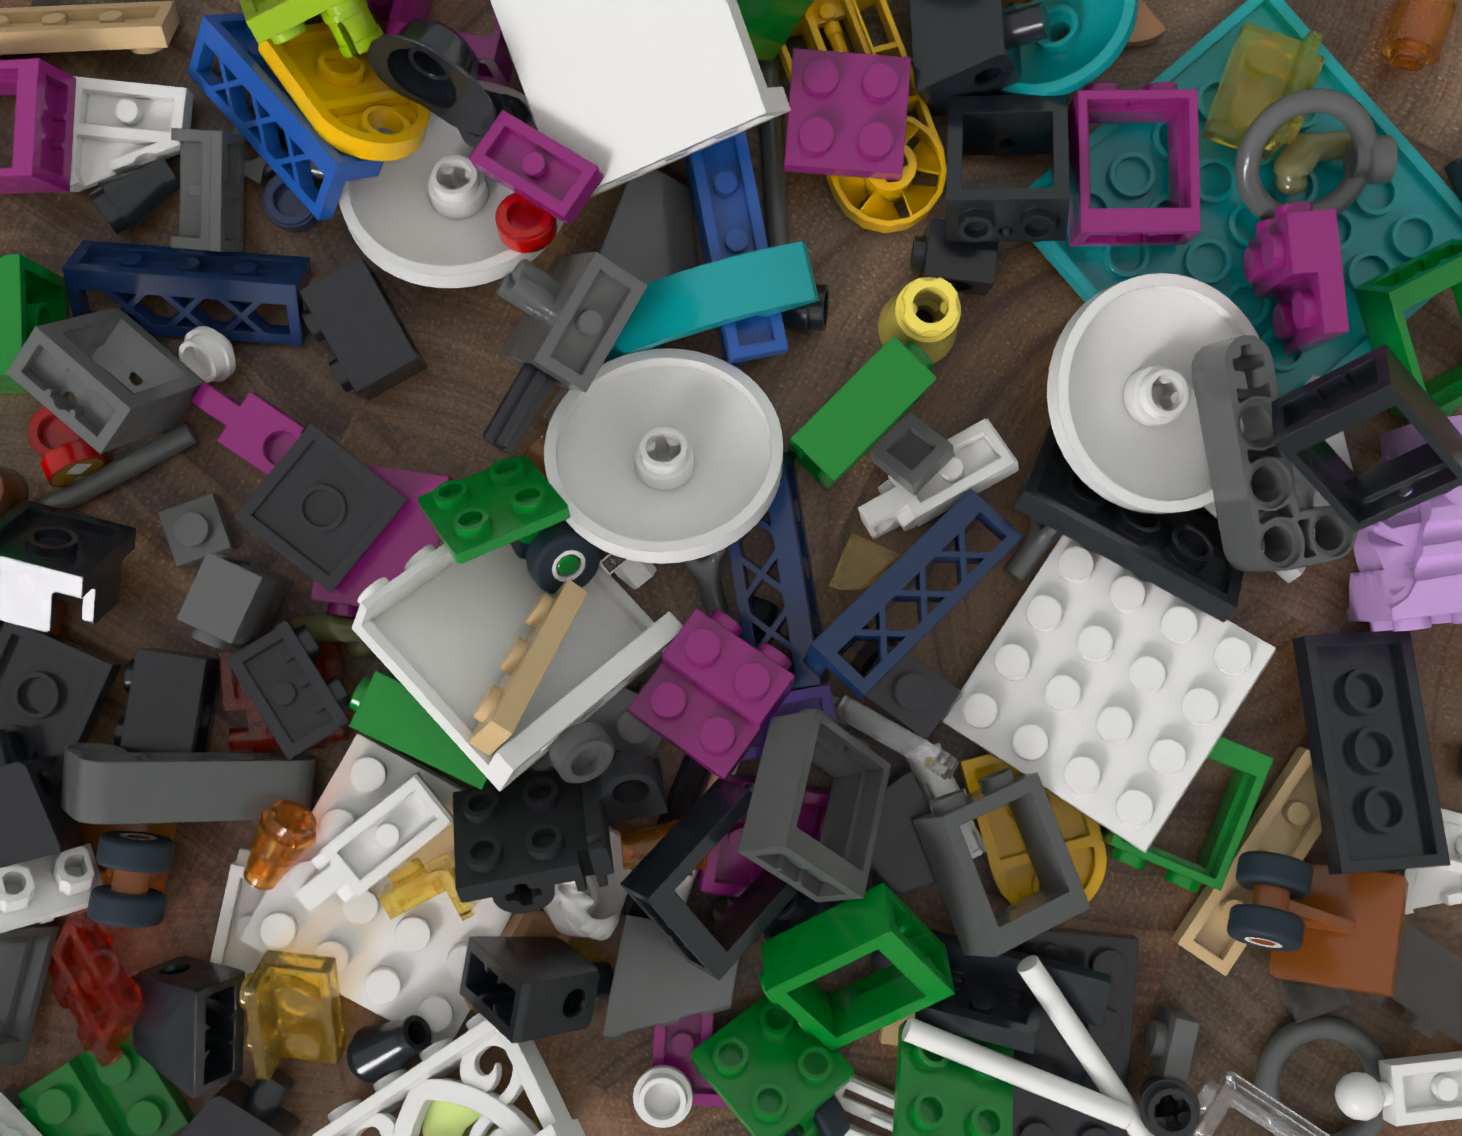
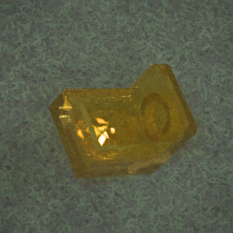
M449 851L424 865L420 858H415L394 869L387 875L390 883L384 886L379 898L390 920L444 891L447 892L462 921L473 916L476 907V901L461 903L455 889V862Z

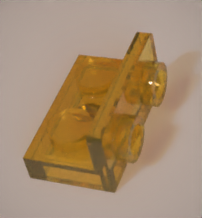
M1245 22L1238 31L1201 137L1238 150L1246 130L1266 107L1287 94L1312 88L1324 62V57L1317 54L1323 34L1311 30L1300 41ZM1305 114L1289 120L1271 136L1263 150L1262 159L1267 160L1284 144L1290 146L1300 131Z
M267 950L255 971L246 975L240 990V1006L243 1010H246L249 1026L246 1043L247 1052L253 1055L256 1078L270 1080L282 1057L338 1064L346 1049L336 958Z

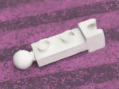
M1462 1051L1378 1060L1380 1081H1377L1367 1073L1351 1072L1344 1075L1336 1085L1335 1099L1337 1105L1346 1116L1353 1120L1368 1121L1377 1117L1381 1110L1383 1120L1394 1126L1461 1119Z

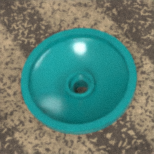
M1013 0L1016 9L1043 2L1050 21L1051 35L1050 38L1020 46L1022 76L1017 83L1003 88L999 92L1004 95L1057 96L1069 94L1087 85L1108 69L1125 48L1135 27L1139 0ZM1068 33L1063 39L1056 41L1058 37Z

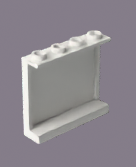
M490 0L539 132L598 166L604 178L591 197L791 111L783 87L767 88L737 0Z
M511 543L462 564L456 563L444 544L437 549L431 544L425 546L406 563L404 567L406 571L392 581L382 577L362 592L357 600L360 606L352 630L500 792L550 751L552 744L562 732L586 721L658 661L683 625L670 611L654 622L599 564L594 577L583 587V589L588 591V594L514 733L489 756L468 743L479 723L477 719L471 716L472 712L491 684L499 687L506 673L500 670L498 666L516 638L520 637L525 640L531 626L524 623V619L534 602L543 592L550 596L553 595L538 586L527 569L526 559H521L516 555Z

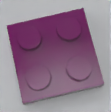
M793 48L789 96L791 111L788 112L784 171L900 181L903 172L911 57Z

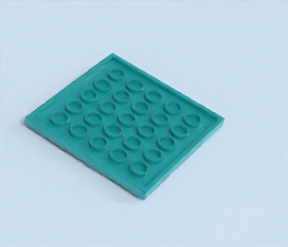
M1247 0L1151 82H1173L1178 85V89H1198L1201 231L1185 245L1069 246V229L1067 224L1066 241L1032 243L1084 302L1112 285L1146 274H1178L1199 280L1217 289L1244 313L1256 330L1259 338L1269 347L1273 358L1279 397H1282L1302 387L1312 375L1323 376L1371 351L1353 288L1450 239L1462 240V203L1284 0ZM1303 89H1333L1353 97L1366 109L1375 126L1377 135H1391L1395 139L1398 151L1397 166L1392 179L1388 183L1367 184L1360 196L1337 216L1349 332L1308 352L1283 354L1282 339H1278L1275 336L1272 322L1273 309L1278 304V298L1254 299L1253 283H1248L1244 276V252L1249 247L1248 242L1256 237L1255 224L1262 220L1247 208L1239 194L1235 179V161L1240 142L1246 130L1254 119L1271 103L1287 94ZM1325 113L1303 114L1282 125L1267 142L1260 160V179L1267 193L1283 204L1314 202L1330 193L1345 176L1343 160L1318 162L1313 171L1307 175L1308 184L1306 188L1297 194H1284L1275 188L1274 179L1276 174L1272 170L1273 164L1292 137L1304 133L1348 130L1346 126L1337 118ZM1167 122L1103 123L1089 135L1090 209L1169 208ZM1051 168L1028 188H1051ZM1432 297L1403 311L1405 321Z

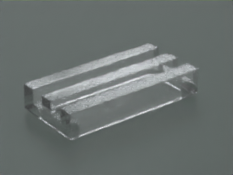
M846 695L835 711L838 714L837 718L944 780L946 778L951 779L960 763L958 759L943 749Z

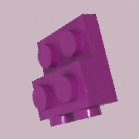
M1297 202L1279 206L1274 209L1275 218L1256 223V237L1248 242L1249 247L1246 248L1243 257L1244 276L1248 283H1253L1254 299L1278 298V304L1273 309L1272 322L1275 336L1278 339H1282L1283 354L1308 352L1349 332L1336 208L1313 210V203Z
M696 608L661 655L662 663L630 704L627 711L633 718L718 778L727 781L793 689L795 676L787 671L792 664L791 661L778 649L767 643H762L757 650L738 637L743 629L731 617L717 609H714L710 616H707Z

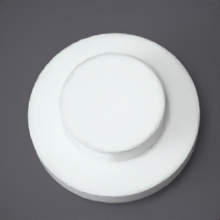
M198 326L186 334L184 343L179 347L180 361L207 383L224 381L235 371L236 359L230 341L210 327Z
M668 1065L652 1067L646 1070L636 1082L633 1092L635 1110L642 1120L652 1126L660 1128L674 1126L687 1116L692 1106L693 1091L691 1083L686 1075L675 1067Z

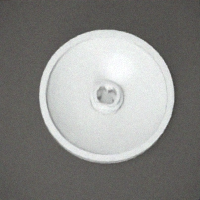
M477 80L485 90L519 98L530 112L532 128L539 131L526 95L501 84ZM431 111L425 139L418 150L398 160L384 161L377 177L346 181L339 199V205L348 229L362 252L384 271L397 278L422 286L464 288L486 284L512 274L520 260L527 259L531 262L546 247L533 253H520L511 250L501 241L495 221L496 210L504 198L515 192L476 169L469 160L475 148L470 147L462 139L458 128L450 125ZM374 127L375 130L381 133L394 134L388 129ZM556 218V219H557V233H556V235L558 234L559 230L561 229V227H562V225H563V223H564L563 221L559 220L558 218Z
M1167 273L1146 274L1133 277L1100 291L1086 301L1066 324L1054 348L1047 380L1049 417L1056 441L1073 471L1087 486L1104 499L1132 511L1152 514L1184 512L1201 508L1214 502L1192 380L1191 364L1195 354L1201 347L1242 335H1253L1259 338L1248 318L1228 297L1208 284L1191 277ZM1240 419V427L1244 434V424L1242 419Z
M670 348L650 349L623 355L604 363L587 392L572 389L567 392L555 409L549 422L544 444V464L549 484L553 486L568 505L570 518L566 520L567 523L589 543L612 555L632 561L657 564L679 563L702 558L728 547L748 533L760 521L769 509L780 485L783 470V436L779 418L769 398L757 383L737 367L724 360L697 351Z

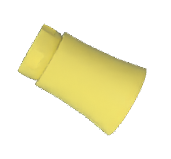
M941 277L918 278L907 284L901 292L893 296L885 304L880 313L878 334L882 346L895 336L903 345L908 340L914 342L929 356L933 364L941 360L951 350L956 339L957 325L961 316L958 292L951 283ZM917 311H928L933 318V323H926L916 316Z

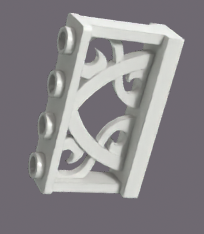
M479 1013L466 1023L468 1032L454 1041L452 1038H446L427 1047L419 1054L422 1061L420 1064L408 1072L406 1069H400L384 1076L373 1085L375 1094L363 1102L361 1099H356L339 1106L328 1114L330 1124L312 1136H361L370 1127H376L380 1131L381 1136H419L423 1121L433 1100L458 1104L481 1114L482 1116L474 1124L469 1136H486L494 1123L500 1128L496 1129L490 1136L586 1135L579 1120H572L534 1040L511 1043ZM491 1046H499L506 1050L513 1065L510 1083L501 1095L493 1092L501 1080V1063H495L489 1075L484 1074L480 1069L479 1062L481 1056ZM460 1067L461 1080L444 1078ZM523 1090H525L543 1127L541 1131L521 1110L513 1105ZM402 1106L397 1119L390 1114Z

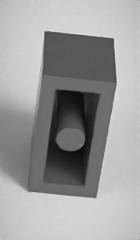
M207 552L176 619L195 627L191 636L204 644L221 650H226L227 645L242 649L245 644H251L272 631L295 581L242 557Z

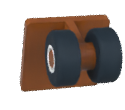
M78 822L85 844L91 843L103 885L96 886L91 890L88 908L66 915L88 918L100 924L125 928H154L160 925L164 918L166 891L170 868L173 863L178 822L111 825Z
M1247 851L1239 856L1236 881L1244 888L1251 890L1252 896L1250 904H1236L1231 907L1227 933L1239 942L1272 950L1269 964L1271 975L1279 979L1387 997L1394 994L1409 886L1408 880L1403 875L1383 872L1329 875L1327 865L1306 863L1284 854L1267 851Z

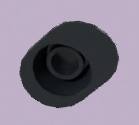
M414 19L405 25L397 35H381L372 40L367 51L369 64L378 78L389 88L405 98L422 105L465 133L479 136L487 133L497 118L496 109L487 92L477 81L479 64L476 54L466 40L455 30L443 23L430 19Z

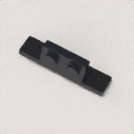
M931 930L946 946L955 994L915 1012V1019L951 1033L1034 1054L1043 1013L1046 1012L1017 970L1018 964L1024 958L1032 955L1010 949L997 957L966 956L957 936ZM879 950L872 952L871 965L873 968L882 970L893 964ZM1037 956L1081 1022L1099 1027L1103 1026L1113 977L1107 973Z

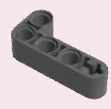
M1242 335L1201 347L1195 354L1191 364L1192 380L1221 541L1227 561L1233 568L1242 572L1288 571L1337 560L1346 556L1354 546L1356 532L1351 529L1331 506L1299 508L1291 461L1273 443L1271 402L1280 397L1273 358L1269 347L1263 340L1253 335ZM1240 419H1242L1244 424V434L1240 427ZM1252 478H1253L1254 485H1255V491H1254V493H1253L1252 488H1251V479H1252ZM1263 538H1264V541H1265V550H1264V552H1263V549H1262V539H1263Z
M69 744L64 749L60 808L78 822L107 825L306 818L312 813L316 757L302 753L293 760H288L284 752L129 753L122 747L110 744Z

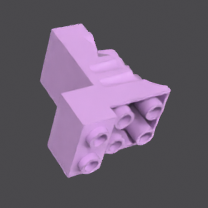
M1462 415L1447 417L1462 435ZM1412 424L1378 434L1381 450L1379 463L1381 465L1427 442ZM1462 485L1446 494L1438 495L1387 520L1377 522L1358 531L1354 543V554L1359 572L1350 573L1349 608L1346 610L1348 622H1369L1370 632L1393 630V632L1431 628L1432 624L1450 622L1462 624Z

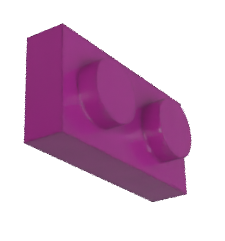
M504 110L500 112L469 157V160L476 169L569 226L572 225L604 178L598 166Z

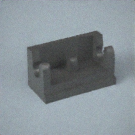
M171 128V140L181 142L179 236H170V248L243 252L244 136L224 131Z

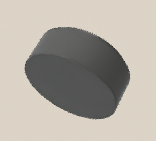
M594 722L579 723L568 728L556 738L550 749V760L564 781L583 783L598 777L608 768L614 758L615 746L601 725Z

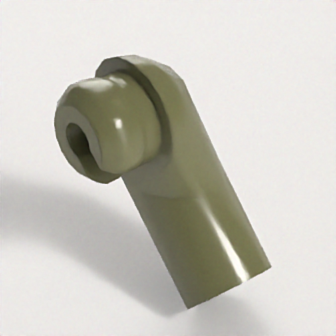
M1344 129L1304 133L1292 137L1274 160L1272 170L1276 174L1274 179L1275 188L1284 194L1302 192L1308 184L1307 175L1313 171L1318 162L1344 159L1346 147L1352 142L1349 131Z
M329 613L302 614L295 616L291 621L295 629L305 624L317 643H347V653L353 658L359 659L374 655L372 650L352 630L355 617Z

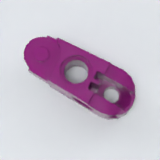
M203 381L191 399L200 409L226 425L217 441L266 475L273 470L307 428L255 392H249L241 404L233 397Z

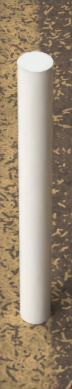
M1035 955L1024 958L1017 966L1018 972L1100 1093L1133 1107V1117L1126 1129L1130 1136H1154L1144 1126L1140 1117L1139 1106L1039 958Z
M909 1017L904 1026L902 1040L1119 1128L1127 1129L1133 1117V1107L1131 1105L915 1018Z

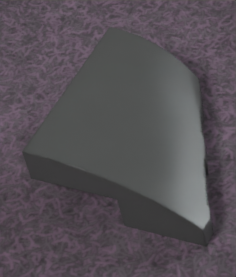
M658 170L628 181L599 254L645 284L697 267L698 260L691 190Z
M626 915L609 996L603 1039L615 1041L622 1039V1034L659 1024L660 1028L680 1023L684 1017L693 1014L709 1015L731 1009L741 957L719 981L691 965L651 919Z

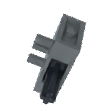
M598 252L555 256L547 271H544L527 259L520 260L512 276H505L499 283L496 291L498 296L523 311L498 354L521 369L484 431L483 438L485 441L497 449L510 454L515 451L552 385L587 392L648 285Z

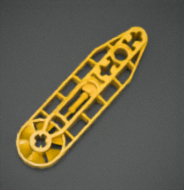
M814 0L790 35V37L802 35L807 49L827 51L819 28L823 27L833 51L849 53L839 23L840 20H843L855 53L908 57L886 0ZM873 5L876 6L890 42L876 47L872 45L860 14L861 11ZM784 44L779 51V56L788 80L791 83L792 59L786 44ZM912 66L910 69V97H908L907 113L916 110L920 121L914 117L907 116L903 172L900 181L886 182V179L825 175L833 197L845 216L863 229L881 233L908 230L926 219L943 192L947 175L944 149L928 107L915 91ZM913 136H916L920 141L911 150L906 144ZM916 170L937 175L936 187L912 184ZM867 198L868 200L865 202V204H864V205L861 207V209L859 210L858 207H859V206L865 201V199ZM904 199L910 217L900 219L895 204Z

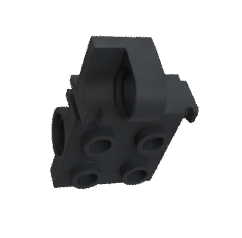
M634 750L618 752L614 754L613 760L602 774L583 783L566 782L560 777L558 772L513 780L500 792L493 784L482 790L472 788L453 792L455 889L461 903L492 897L494 903L500 909L510 913L524 914L538 911L550 904L555 896L554 885L575 881L578 892L587 890L586 876L596 875L599 887L608 886L607 874L614 873L609 824L668 813L659 757L652 759L648 754Z

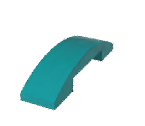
M803 241L736 255L647 283L646 290L605 361L608 362L620 356L638 351L661 349V344L755 315L768 317L819 301L806 243Z

